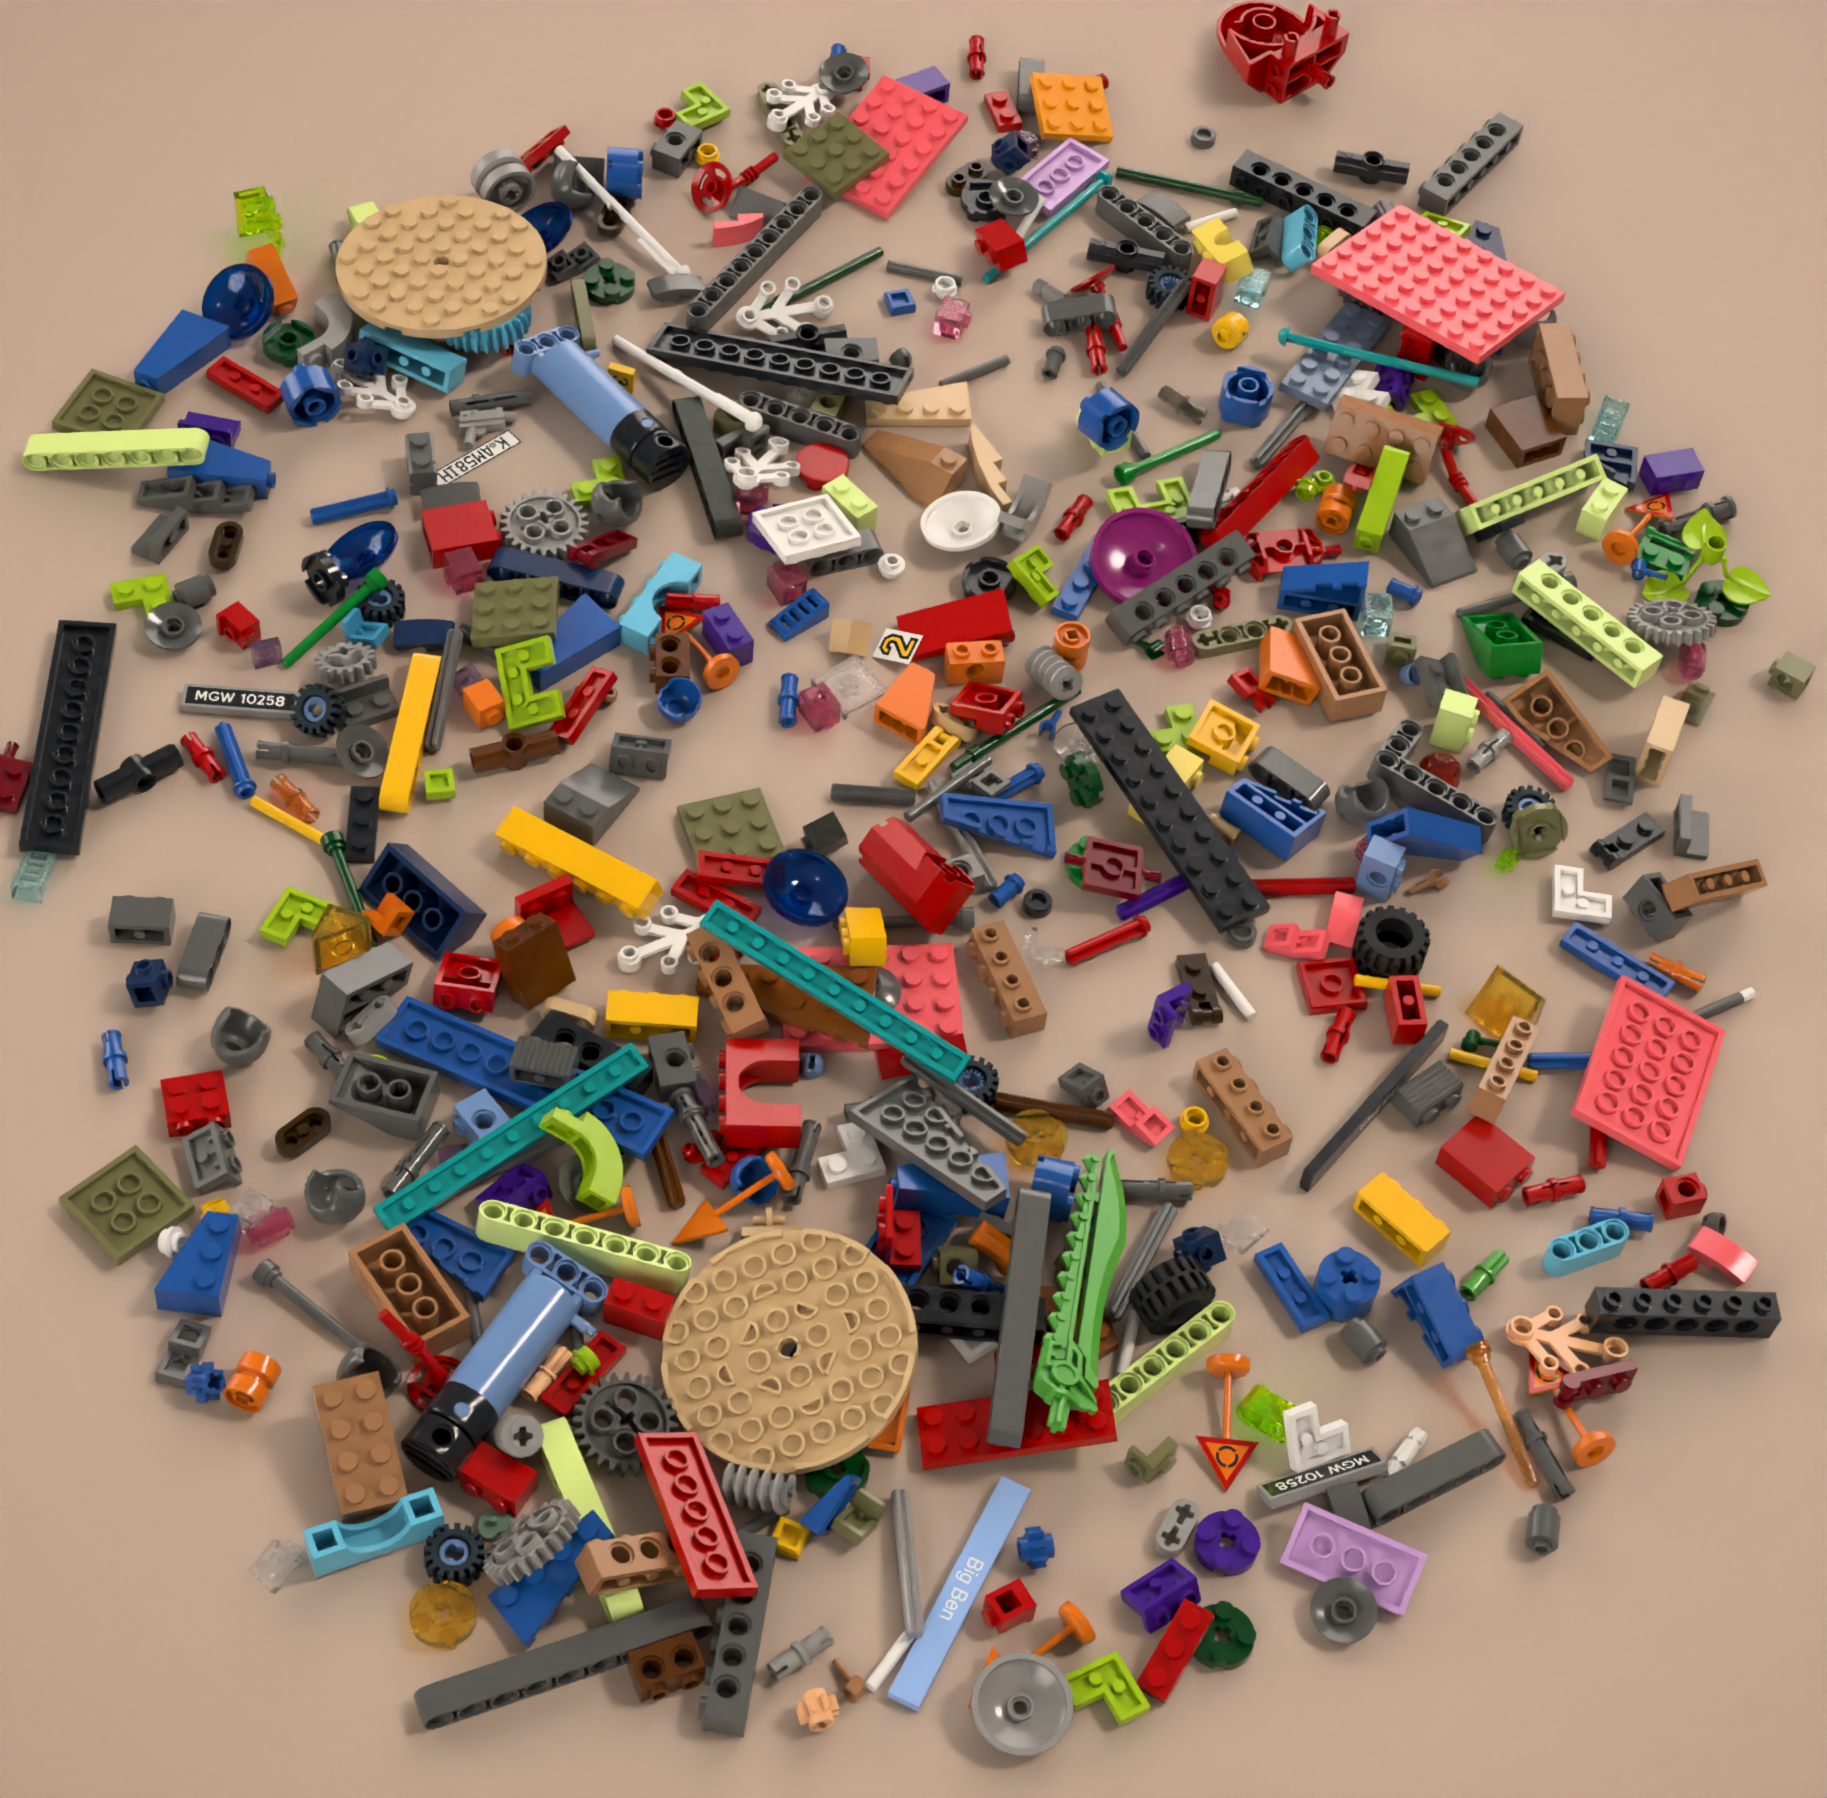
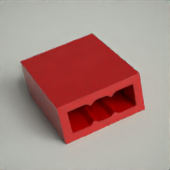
M486 500L421 510L422 532L433 569L490 560L495 550L503 546L501 532L494 528L496 526L494 510H489Z
M1474 1116L1440 1147L1435 1164L1491 1209L1499 1201L1502 1203L1506 1202L1513 1194L1516 1185H1524L1533 1174L1531 1168L1535 1157L1495 1124Z

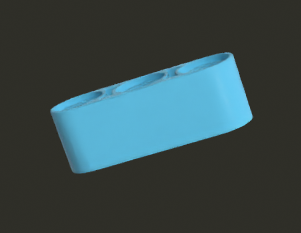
M1309 205L1302 206L1284 219L1281 259L1284 266L1291 272H1295L1315 259L1318 217L1315 210Z
M1613 1218L1556 1237L1548 1245L1542 1260V1267L1547 1274L1561 1277L1613 1259L1622 1252L1629 1236V1228L1623 1221Z

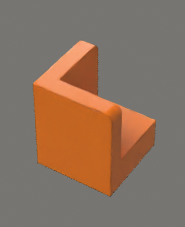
M388 892L376 910H363L360 915L383 936L400 937L415 912L394 893Z

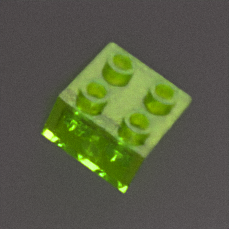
M264 186L233 192L236 227L239 237L265 232L269 243H273L281 258V248H284V240L279 229L283 228L280 214H275L276 209L273 197L267 195Z

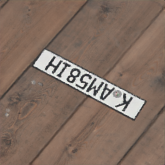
M509 430L501 433L438 469V485L448 484L521 443V441Z

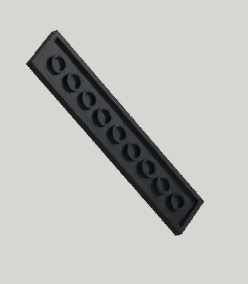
M664 322L646 348V353L662 362L677 363L685 367L693 366L712 372L730 373L734 376L751 377L759 381H772L785 386L793 385L813 391H825L834 395H846L860 400L882 402L886 405H898L914 377V369L667 322Z
M59 620L18 844L20 852L80 855L117 635L116 623Z
M1119 688L1072 706L1069 711L1070 716L1218 932L1221 934L1268 913L1270 905Z

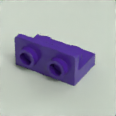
M1376 364L1374 372H1378L1380 381L1374 390L1389 392L1391 401H1394L1397 411H1403L1406 401H1409V391L1411 385L1415 382V373Z
M188 411L185 420L180 419L177 424L178 428L203 429L208 433L210 440L234 448L241 431V421Z
M1187 982L1156 997L1147 1028L1151 1038L1156 1042L1158 1041L1163 1049L1169 1047L1174 1030L1179 1028L1184 1022L1193 989Z
M523 1163L510 1169L476 1196L475 1200L478 1207L486 1200H498L535 1211L547 1198L551 1199L553 1193L544 1172Z
M1174 1558L1169 1559L1120 1591L1122 1601L1142 1617L1144 1628L1149 1634L1172 1621L1184 1598L1195 1604L1201 1601L1197 1577Z

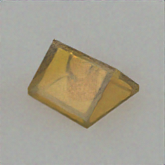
M328 903L311 935L316 975L322 974L329 968L339 966L348 959L355 958L372 948L371 920L369 916Z
M1497 965L1464 1013L1499 1039H1502L1513 1015L1536 1025L1546 998L1505 968Z

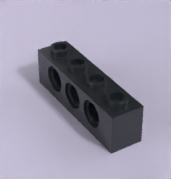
M552 1010L548 1012L530 1035V1037H539L547 1042H567L572 1046H577L579 1050L578 1068L583 1071H587L622 1048ZM646 1061L649 1065L648 1071L623 1086V1088L643 1096L653 1083L654 1064Z

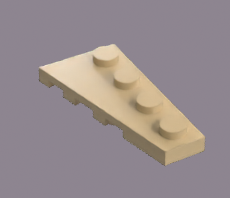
M967 381L905 392L898 405H886L882 402L864 400L865 426L970 427L971 411Z

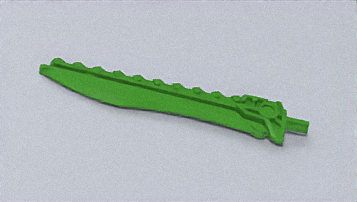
M1109 1149L1103 1157L1098 1192H1096L1101 1158L1097 1154H1087L1082 1159L1088 1173H1083L1078 1178L1084 1192H1079L1074 1197L1080 1212L1075 1211L1069 1217L1076 1231H1070L1065 1237L1071 1251H1066L1060 1258L1067 1271H1061L1056 1277L1063 1291H1057L1052 1296L1058 1312H1052L1047 1318L1054 1332H1048L1042 1339L1043 1343L1034 1377L1033 1391L1044 1399L1046 1404L1050 1405L1046 1426L1050 1427L1049 1431L1052 1433H1056L1057 1430L1065 1431L1069 1410L1088 1412L1092 1416L1098 1411L1094 1393L1098 1388L1097 1369L1103 1312L1112 1277L1126 1245L1127 1230L1124 1191L1114 1158L1115 1151ZM1093 1205H1096L1089 1246L1088 1260L1086 1266V1273L1084 1279V1286L1082 1292L1081 1306L1079 1312V1319L1077 1325V1332L1074 1342L1073 1335L1086 1257Z

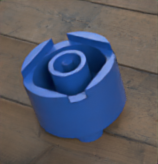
M608 147L606 191L612 197H626L630 200L642 199L643 149Z
M304 363L295 365L292 372L285 377L279 388L289 415L297 425L302 427L318 426L316 422L324 419L326 422L332 420L342 406L340 394L329 370L321 366H307Z
M1239 366L1236 371L1231 373L1228 371L1224 375L1218 401L1221 418L1224 421L1256 428L1268 417L1275 384L1273 380L1270 381L1266 377L1267 373L1253 366Z
M1106 387L1095 393L1092 397L1087 396L1081 401L1078 429L1099 447L1107 451H1113L1123 446L1129 440L1126 436L1131 430L1135 432L1140 419L1139 410L1112 387Z
M1039 1154L1031 1189L1051 1193L1049 1221L1062 1223V1221L1068 1222L1074 1200V1195L1069 1194V1192L1075 1193L1081 1166L1075 1165V1162Z
M1341 1247L1338 1251L1330 1253L1322 1260L1312 1289L1330 1314V1320L1343 1322L1357 1316L1363 1319L1369 1314L1380 1287L1381 1271L1366 1255L1354 1251L1350 1247Z

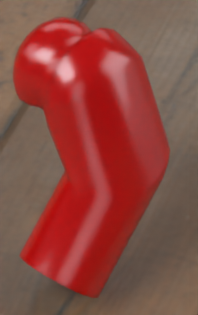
M1215 587L1210 591L1213 594V606L1217 610H1225L1229 607L1230 590L1227 587H1223L1220 590Z
M711 1129L710 1132L713 1134L718 1146H720L724 1135L719 1134L718 1130ZM688 1142L682 1147V1154L688 1163L696 1164L705 1161L695 1143L691 1144Z

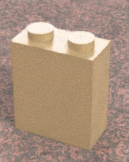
M1663 695L1636 767L1634 778L1660 787L1690 704Z

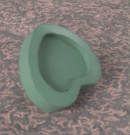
M486 1509L478 1521V1533L481 1539L486 1542H492L501 1533L509 1531L511 1529L510 1525L513 1523L512 1518L507 1513L502 1514L495 1509Z

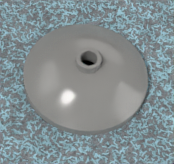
M1010 1653L993 1660L978 1676L971 1695L972 1717L979 1733L991 1746L1012 1756H1034L1051 1749L1064 1736L1073 1716V1695L1066 1677L1051 1661L1033 1653ZM1015 1704H1022L1025 1707V1713L1017 1714L1013 1706Z

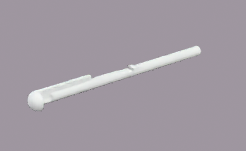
M562 145L555 149L556 155L562 161L569 159L577 161ZM578 163L574 173L607 205L610 211L613 209L619 215L621 220L639 237L637 242L669 275H691L688 265L681 266Z
M615 335L612 338V344L744 422L746 430L754 432L761 428L763 419L758 412H750L722 394L711 391L684 375L679 369L667 365L619 335Z

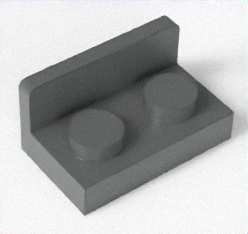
M1449 652L1440 660L1421 655L1413 661L1429 708L1439 710L1446 688L1470 695L1455 653Z
M386 673L337 689L341 693L340 696L346 701L342 704L347 707V712H342V715L346 716V720H341L345 728L353 724L371 726L397 717L399 714L400 706L390 690L389 678Z
M615 732L611 744L609 772L665 779L672 740Z
M213 1121L182 1138L194 1188L200 1194L228 1180L236 1186L243 1183L240 1174L243 1170L242 1165L235 1155L233 1148L236 1142L228 1129H223Z

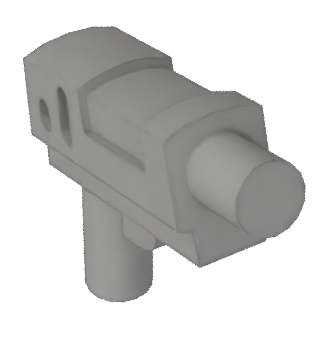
M503 407L478 411V409L460 411V416H456V422L459 424V435L465 434L463 446L466 449L474 447L476 437L485 436L487 432L505 430V422L517 421L516 410L503 412Z

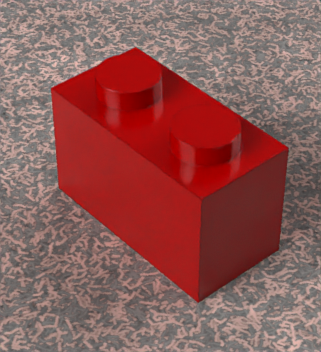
M1002 218L975 229L977 240L974 241L977 252L980 255L983 254L987 258L988 263L991 266L994 265L1001 273L1028 261L1024 239Z
M1203 257L1192 276L1186 314L1208 322L1210 321L1220 304L1227 265Z
M1389 976L1383 1000L1392 1045H1416L1424 1036L1428 1025L1419 976Z
M615 1277L603 1303V1322L662 1341L666 1322L675 1303V1296Z
M481 1441L460 1469V1486L469 1496L474 1498L480 1497L489 1502L500 1513L506 1514L507 1512L516 1518L538 1488V1472L486 1442Z

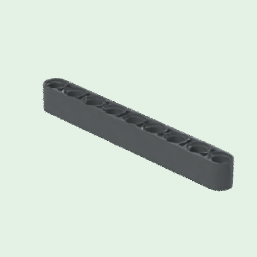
M806 186L801 189L687 305L686 326L710 330L821 216L823 198L821 189L815 186Z
M1022 1187L1018 1191L986 1443L1018 1449L1021 1445L1025 1422L1051 1203V1193Z
M691 1596L431 1683L418 1689L413 1697L424 1728L434 1730L626 1665L627 1652L692 1630L697 1641L709 1635L713 1631V1626L702 1599Z

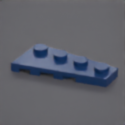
M942 793L939 798L942 824L1052 859L1057 853L1052 804Z
M433 1210L407 1226L430 1260L482 1303H484L515 1258L516 1250L480 1240L475 1230Z
M594 1509L580 1519L581 1522L576 1525L578 1530L570 1534L572 1537L570 1541L562 1544L563 1550L556 1551L553 1554L554 1559L548 1560L541 1569H534L531 1576L528 1577L525 1574L519 1582L514 1579L510 1585L504 1583L487 1596L528 1649L535 1642L536 1639L534 1637L544 1624L547 1626L556 1615L554 1611L565 1597L569 1598L577 1588L575 1584L581 1577L574 1561L582 1551L583 1546L593 1539H601L603 1541L616 1538Z

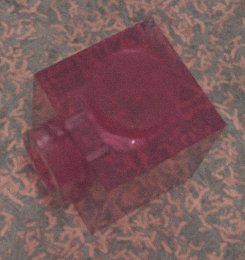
M945 295L936 313L934 334L958 341L964 328L968 329L972 320V314L969 313L970 302Z
M759 483L752 490H742L736 485L735 500L740 514L749 515L755 508L762 506V501L768 502L769 486Z
M471 546L444 553L445 569L443 570L446 584L448 586L452 585L456 595L475 591V583H482V569Z
M779 561L768 566L766 585L781 607L791 604L807 591V579L796 563L785 565L783 561Z
M824 681L799 692L798 711L815 733L823 729L832 728L840 722L841 704Z

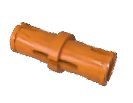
M1654 952L1651 953L1650 961H1647V965L1671 980L1700 993L1703 986L1693 981V979L1704 984L1707 975L1684 967L1680 961L1675 963Z

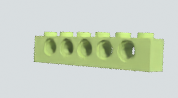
M1594 454L1454 512L1463 536L1466 537L1504 519L1522 514L1603 480L1604 477L1607 478L1598 455Z
M1540 559L1518 573L1511 592L1634 689L1656 674L1663 655Z

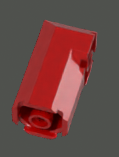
M890 817L886 819L888 824L881 827L877 824L871 827L859 844V852L862 854V858H859V864L928 932L942 935L974 891L975 882L955 864L952 867L946 864L945 861L947 859L929 845L906 821Z

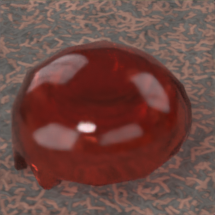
M1432 752L1421 759L1419 763L1420 768L1458 789L1461 781V765L1454 756L1447 752Z

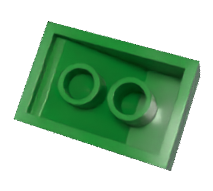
M1512 612L1461 616V623L1477 665L1489 678L1503 679L1504 676L1514 675L1524 678L1530 676V674H1540L1543 642Z

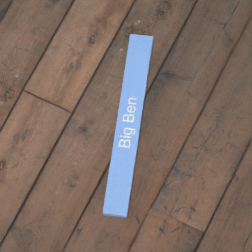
M1001 1476L924 1623L923 1636L916 1638L889 1689L888 1698L912 1710L919 1711L1030 1496L1031 1489Z

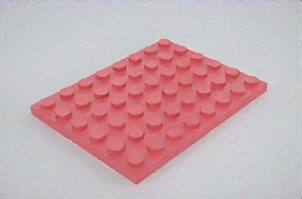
M1400 204L1314 262L1310 271L1315 276L1477 365L1562 303L1565 297V292L1557 289L1554 285L1542 281L1533 274L1514 266L1513 263L1497 257L1492 252L1482 249L1470 240L1452 233L1449 229L1437 225L1430 219L1422 217Z

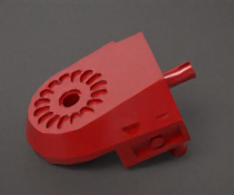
M1245 1L1232 5L1221 14L1217 21L1216 36L1226 56L1244 82L1259 93L1264 91L1279 104H1282L1316 84H1320L1326 90L1334 84L1335 76L1331 75L1330 72L1346 51L1349 32L1339 25L1341 13L1336 9H1329V11L1323 13L1310 3L1308 4L1304 20L1293 11L1279 4L1267 1Z

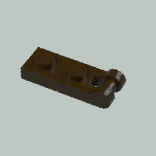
M1206 953L1177 955L1175 963L1181 984L1187 982L1193 989L1187 1008L1192 1026H1199L1203 1022L1209 1021L1212 1024L1223 1023V1010L1218 1002Z

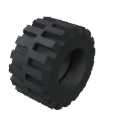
M1388 905L1387 909L1380 906L1375 908V912L1372 910L1368 911L1359 922L1351 951L1357 967H1361L1360 972L1363 975L1368 974L1369 976L1381 978L1418 975L1423 967L1430 945V933L1427 928H1424V921L1422 919L1417 920V915L1413 912H1406V908L1394 909V906ZM1381 942L1393 943L1401 949L1389 948Z
M1190 1255L1164 1261L1149 1270L1131 1289L1128 1300L1148 1332L1153 1335H1163L1176 1331L1210 1305L1215 1298L1216 1289L1197 1260Z

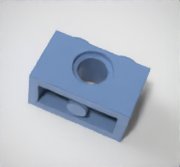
M1373 835L1363 855L1355 890L1386 903L1390 893L1396 894L1402 881L1400 877L1407 864V860L1403 859L1406 847Z
M483 1088L454 1105V1119L452 1123L456 1132L460 1136L465 1135L471 1145L509 1121L510 1118L489 1092Z

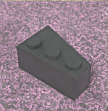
M388 941L378 947H372L355 958L348 959L339 966L327 969L320 977V984L311 1018L333 1038H338L343 1034L341 1028L354 1019L371 1001L382 995L391 997L407 985L413 962Z

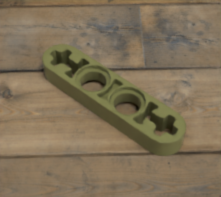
M772 82L761 83L758 86L757 93L758 102L767 119L769 113L772 112L771 109L778 108L784 110L789 107L788 104H770L766 101L768 89L775 88L780 90L779 86ZM794 116L790 117L787 121V125L791 126L790 128H786L782 132L774 131L783 150L804 136Z
M573 278L571 279V296L577 329L580 333V346L585 352L597 349L585 279Z
M1274 615L1198 631L1193 635L1190 649L1199 658H1210L1259 647L1270 626L1291 632L1293 624L1286 616ZM1251 630L1258 631L1261 636L1252 637L1247 632ZM1232 636L1236 641L1229 643L1224 641L1222 637Z

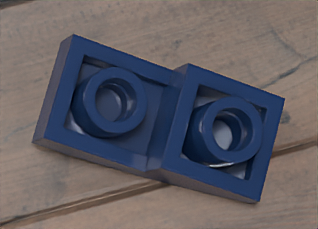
M440 619L395 621L393 647L397 651L424 647L427 652L443 650L447 631L455 629V623L450 620Z

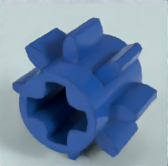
M202 1362L200 1365H191L190 1369L192 1372L184 1378L187 1389L186 1394L196 1396V1403H208L209 1400H219V1393L226 1387L223 1375L224 1370L214 1369V1362Z
M1041 1526L1025 1528L1023 1537H1017V1552L1020 1562H1027L1031 1569L1047 1567L1046 1561L1055 1556L1051 1533L1044 1534Z

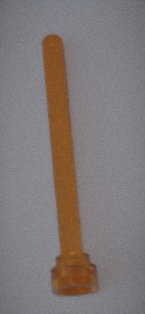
M1488 1340L1471 1344L1464 1348L1467 1359L1472 1361L1474 1366H1478L1525 1482L1529 1488L1535 1489L1539 1486V1479L1489 1362L1492 1359L1490 1356L1492 1350Z

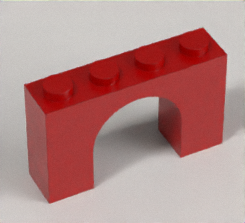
M726 1038L725 1050H719V1069H725V1072H719V1090H725V1094L719 1093V1112H725V1115L719 1116V1134H725V1147L800 1148L801 1104L760 1103L750 1099L742 1092L748 1086L760 1082L798 1083L799 1039Z

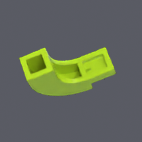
M555 1107L542 1116L539 1127L572 1146L581 1160L583 1177L575 1199L598 1212L615 1205L623 1182V1163L619 1148L609 1130L589 1112H585L578 1118H575L570 1111Z

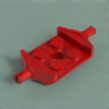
M1309 528L1247 533L1245 541L1256 554V557L1251 562L1252 568L1248 573L1257 582H1262L1263 575L1282 573L1284 566L1321 564L1322 558L1341 556L1342 553L1340 544L1324 546V543L1320 542L1315 532ZM1284 546L1289 551L1280 550L1278 547Z

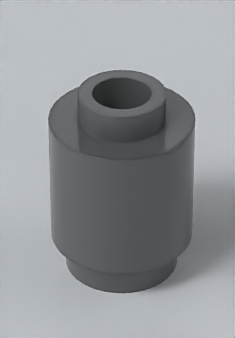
M1507 530L1496 538V550L1512 570L1524 569L1531 562L1533 552L1518 533Z
M199 574L178 582L174 585L175 590L172 591L174 602L184 603L192 608L211 601V597L217 594L214 582L208 574L205 576Z
M1357 1316L1348 1321L1342 1328L1343 1341L1363 1363L1372 1362L1374 1364L1386 1354L1387 1341L1367 1320H1362Z
M1536 1504L1528 1514L1525 1544L1535 1554L1548 1555L1558 1549L1561 1517L1558 1515L1556 1507L1550 1504Z

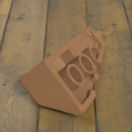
M879 429L862 444L864 451L880 467L886 468L892 474V479L897 484L901 483L908 490L907 494L909 497L925 507H928L936 499L955 492L965 481L967 458L947 447Z
M1549 668L1502 699L1519 724L1538 735L1543 741L1588 773H1593L1614 758Z

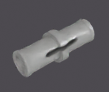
M1504 728L1498 729L1488 741L1485 740L1478 746V751L1466 760V768L1473 774H1479L1489 762H1494L1500 756V752L1511 743V734Z
M821 1626L801 1642L795 1641L790 1644L788 1651L772 1662L767 1663L768 1670L771 1671L773 1669L771 1675L777 1682L782 1681L784 1677L800 1666L806 1667L811 1664L813 1657L829 1646L834 1645L833 1637H827L831 1635L824 1626Z

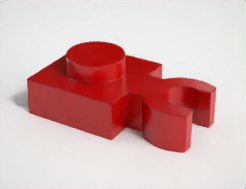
M1249 666L1231 674L1226 681L1243 701L1250 699L1253 708L1259 714L1266 707L1271 709L1276 702L1271 694L1258 689L1259 677Z

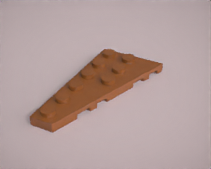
M740 964L764 1014L772 1016L773 1020L814 1033L820 1031L832 1035L833 1039L842 1042L848 1040L857 1043L858 1047L868 1050L870 1032L762 965ZM825 966L875 997L878 976L876 966ZM698 976L696 983L697 995L709 999L708 996L712 995L713 992L710 986L704 988ZM732 979L723 980L719 986L725 987L729 985Z

